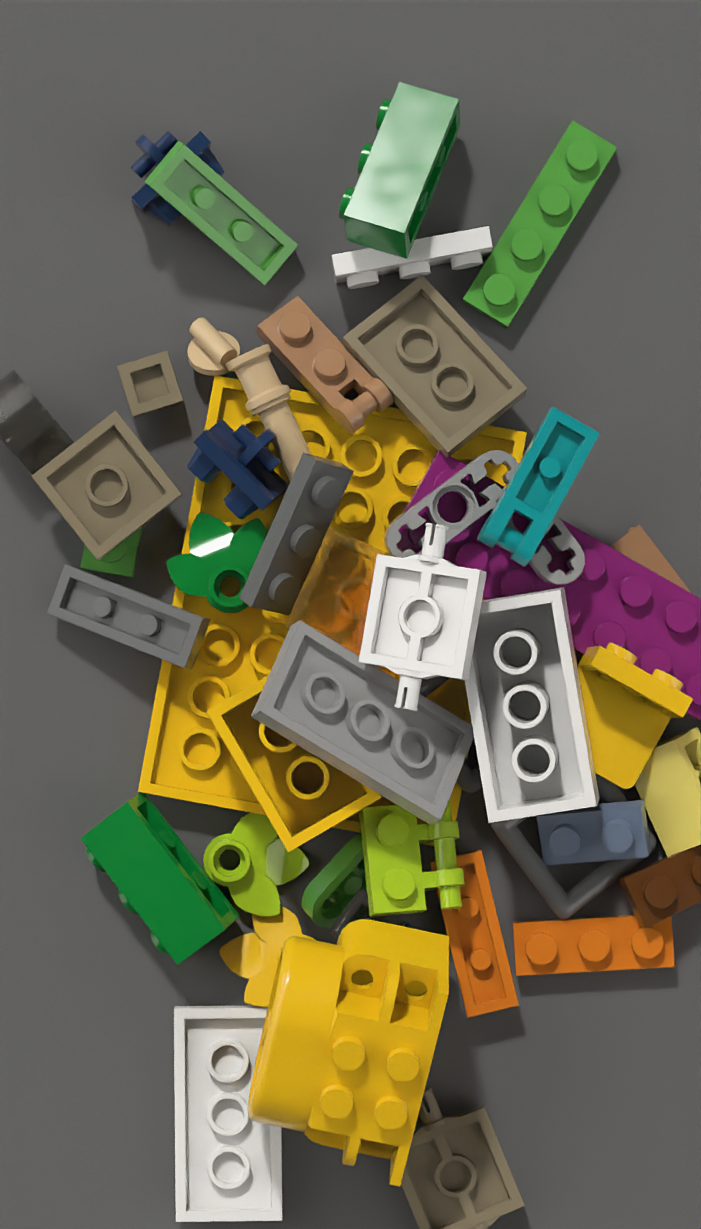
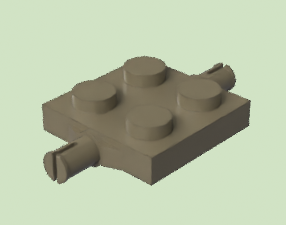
M432 1087L426 1088L424 1096L429 1110L426 1109L422 1099L419 1116L423 1124L414 1131L401 1181L402 1188L419 1229H488L500 1216L524 1207L525 1204L484 1104L459 1115L442 1116L432 1092Z

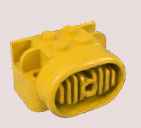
M359 919L350 922L342 929L337 945L297 936L287 938L280 953L256 1057L247 1108L249 1118L254 1122L301 1131L312 1142L342 1149V1164L354 1166L358 1153L390 1159L389 1184L400 1187L449 995V936L375 920Z

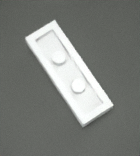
M489 226L415 239L407 259L372 248L334 254L332 255V265L335 282L347 281L349 289H356L378 284V276L399 272L400 279H412L430 274V266L451 262L452 270L479 266L483 264L482 256L490 255L493 246Z

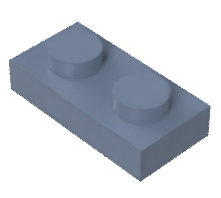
M644 800L601 803L595 807L536 816L545 865L649 857L651 845Z

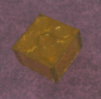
M329 527L285 625V629L289 630L290 626L301 620L360 656L377 554L393 555ZM374 665L382 671H384L386 668L383 666Z

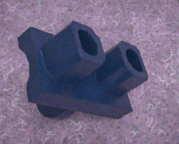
M167 131L153 144L142 134L135 143L144 154L130 168L142 179L154 166H158L178 140ZM200 131L185 146L222 177L225 171L214 154L209 150L211 141ZM146 183L131 197L133 199L131 202L142 213L148 209L153 216L168 226L172 225L182 215Z
M221 419L209 430L203 431L193 442L198 448L187 465L188 469L200 481L207 484L212 482L221 472L235 483L236 486L223 500L226 506L239 519H244L259 508L264 510L279 498L289 486L274 471L281 461L267 448L277 436L270 428L265 430L259 437H256L244 424L234 431Z

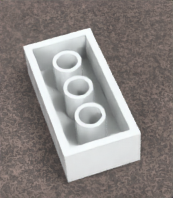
M564 587L482 601L468 681L465 680L488 822L492 823L597 806L600 798Z

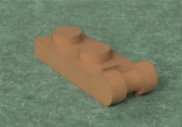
M296 296L257 325V336L265 344L270 345L272 352L349 434H353L366 424L365 418L372 412L381 413L393 404L394 399L387 386L378 378H374L299 296ZM354 388L359 396L353 401L345 399L343 395Z

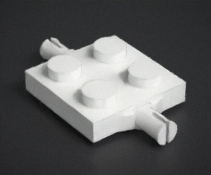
M426 523L425 525L426 531L421 555L400 558L377 554L359 662L383 666L395 674H399L400 681L394 707L418 711L417 706L422 679L443 676L468 681L487 572L478 569L458 567L443 559L449 527L433 523Z

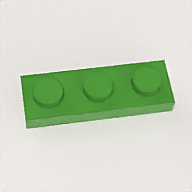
M180 141L173 146L144 181L263 285L267 284L298 247L295 241Z

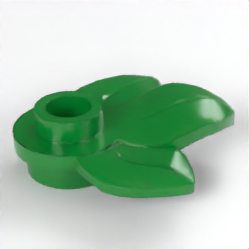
M198 513L189 533L190 554L174 556L166 561L172 581L187 595L206 597L208 602L221 612L238 613L245 610L249 605L239 597L268 534L265 526L260 519L255 518L240 527L234 534L232 529L220 519L206 513ZM227 577H236L241 583V590L234 597H227L221 591V583Z

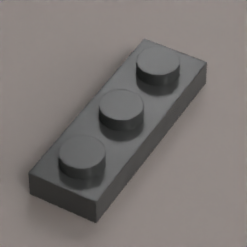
M303 452L239 598L254 608L290 615L351 479L353 470L340 462Z
M64 564L47 611L49 615L186 669H193L211 620L67 564Z

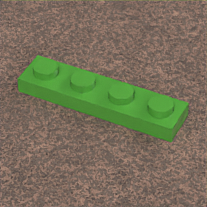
M572 120L463 298V303L502 327L508 328L617 149L616 146Z

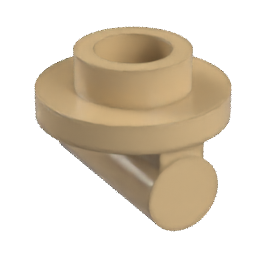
M198 318L189 329V332L194 337L189 343L187 350L189 364L197 372L209 376H218L230 372L225 364L240 356L239 343L230 334L217 331L205 318Z

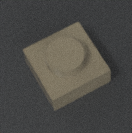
M168 351L117 366L133 418L184 403Z

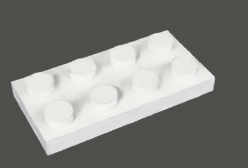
M252 1005L174 1007L176 1222L282 1221V1127L254 1122L249 1118L247 1112L252 1077L268 1007Z

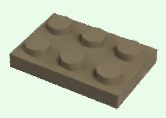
M423 275L342 338V344L374 378H378L387 386L397 407L438 451L441 450L446 458L449 455H453L525 397L527 387Z

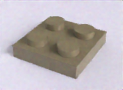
M116 410L32 475L35 482L98 561L183 496Z

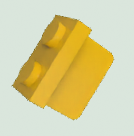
M609 642L606 649L602 646L588 647L577 668L595 774L620 788L628 789L635 785L670 719L683 718L693 698L680 691L683 686L680 680L659 669H655L652 675L634 665L637 660L634 654Z

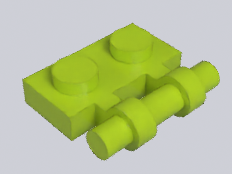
M450 801L447 803L441 820L431 825H417L416 816L398 805L365 807L359 811L370 917L422 913L427 910L425 891L439 890L441 910L462 908L460 887L465 886L463 869L457 867L455 840L459 839L458 821H452ZM434 843L437 871L422 872L419 844Z

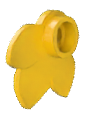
M282 906L280 913L275 916L252 914L255 933L239 936L226 943L219 950L226 966L236 975L249 980L244 993V1002L248 1005L268 1007L280 953L287 938L297 936L315 940L310 936L302 934L296 915Z

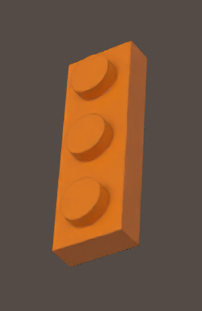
M482 850L456 855L457 867L463 869L465 886L460 887L462 908L441 911L447 936H449V945L466 1015L469 1018L519 1006ZM436 860L429 861L431 870L437 871ZM436 890V891H437V895H438V899H439V903H440L439 890Z
M635 914L512 921L516 976L675 967L672 916L647 928H640Z

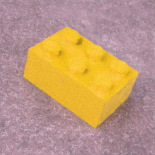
M268 676L206 712L285 848L290 852L382 798V795L251 717Z

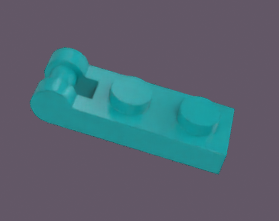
M555 407L549 408L493 512L483 525L477 540L491 548L495 544L511 553L510 559L525 567L534 555L600 433ZM513 512L530 521L523 534L507 526Z

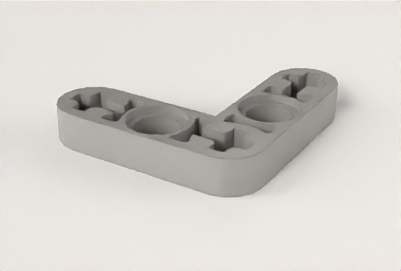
M501 450L488 451L475 458L388 526L384 536L385 548L388 554L400 558L422 554L425 534L417 541L421 548L417 554L411 549L401 552L396 544L402 538L398 531L401 526L404 525L410 531L426 522L424 518L418 515V512L423 508H426L431 523L449 527L446 543L486 512L490 511L492 513L519 463L509 453ZM487 461L493 466L503 463L507 468V472L502 476L506 485L501 489L498 485L493 484L479 492L478 494L486 500L479 507L474 493L461 483V479L468 476L470 484H476L487 474L486 468L483 466ZM447 492L460 494L467 504L465 516L457 523L445 521L438 513V501ZM556 514L546 533L553 527L557 536L547 540L556 551L568 550L571 557L566 561L567 567L570 570L567 574H564L561 570L550 572L546 565L550 563L552 558L543 545L537 547L534 555L528 562L544 582L552 585L568 584L576 580L582 573L585 565V556L581 546ZM511 516L507 526L523 534L514 526Z

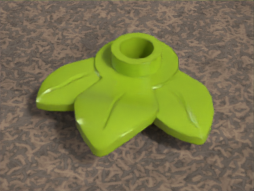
M248 813L241 817L232 833L222 834L209 843L204 853V868L214 882L229 887L234 903L239 908L258 916H275L280 913L281 908L276 885L285 884L299 876L308 868L310 864L309 859L299 847L290 852L287 851L281 839L277 838L278 834L267 815ZM225 850L236 851L240 856L239 866L232 870L224 868L220 862L222 852Z

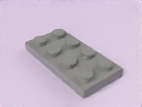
M301 620L290 626L251 714V717L430 825L441 820L474 738L472 725L419 694L418 711L394 707L399 687L397 679L374 665L359 662L358 655Z

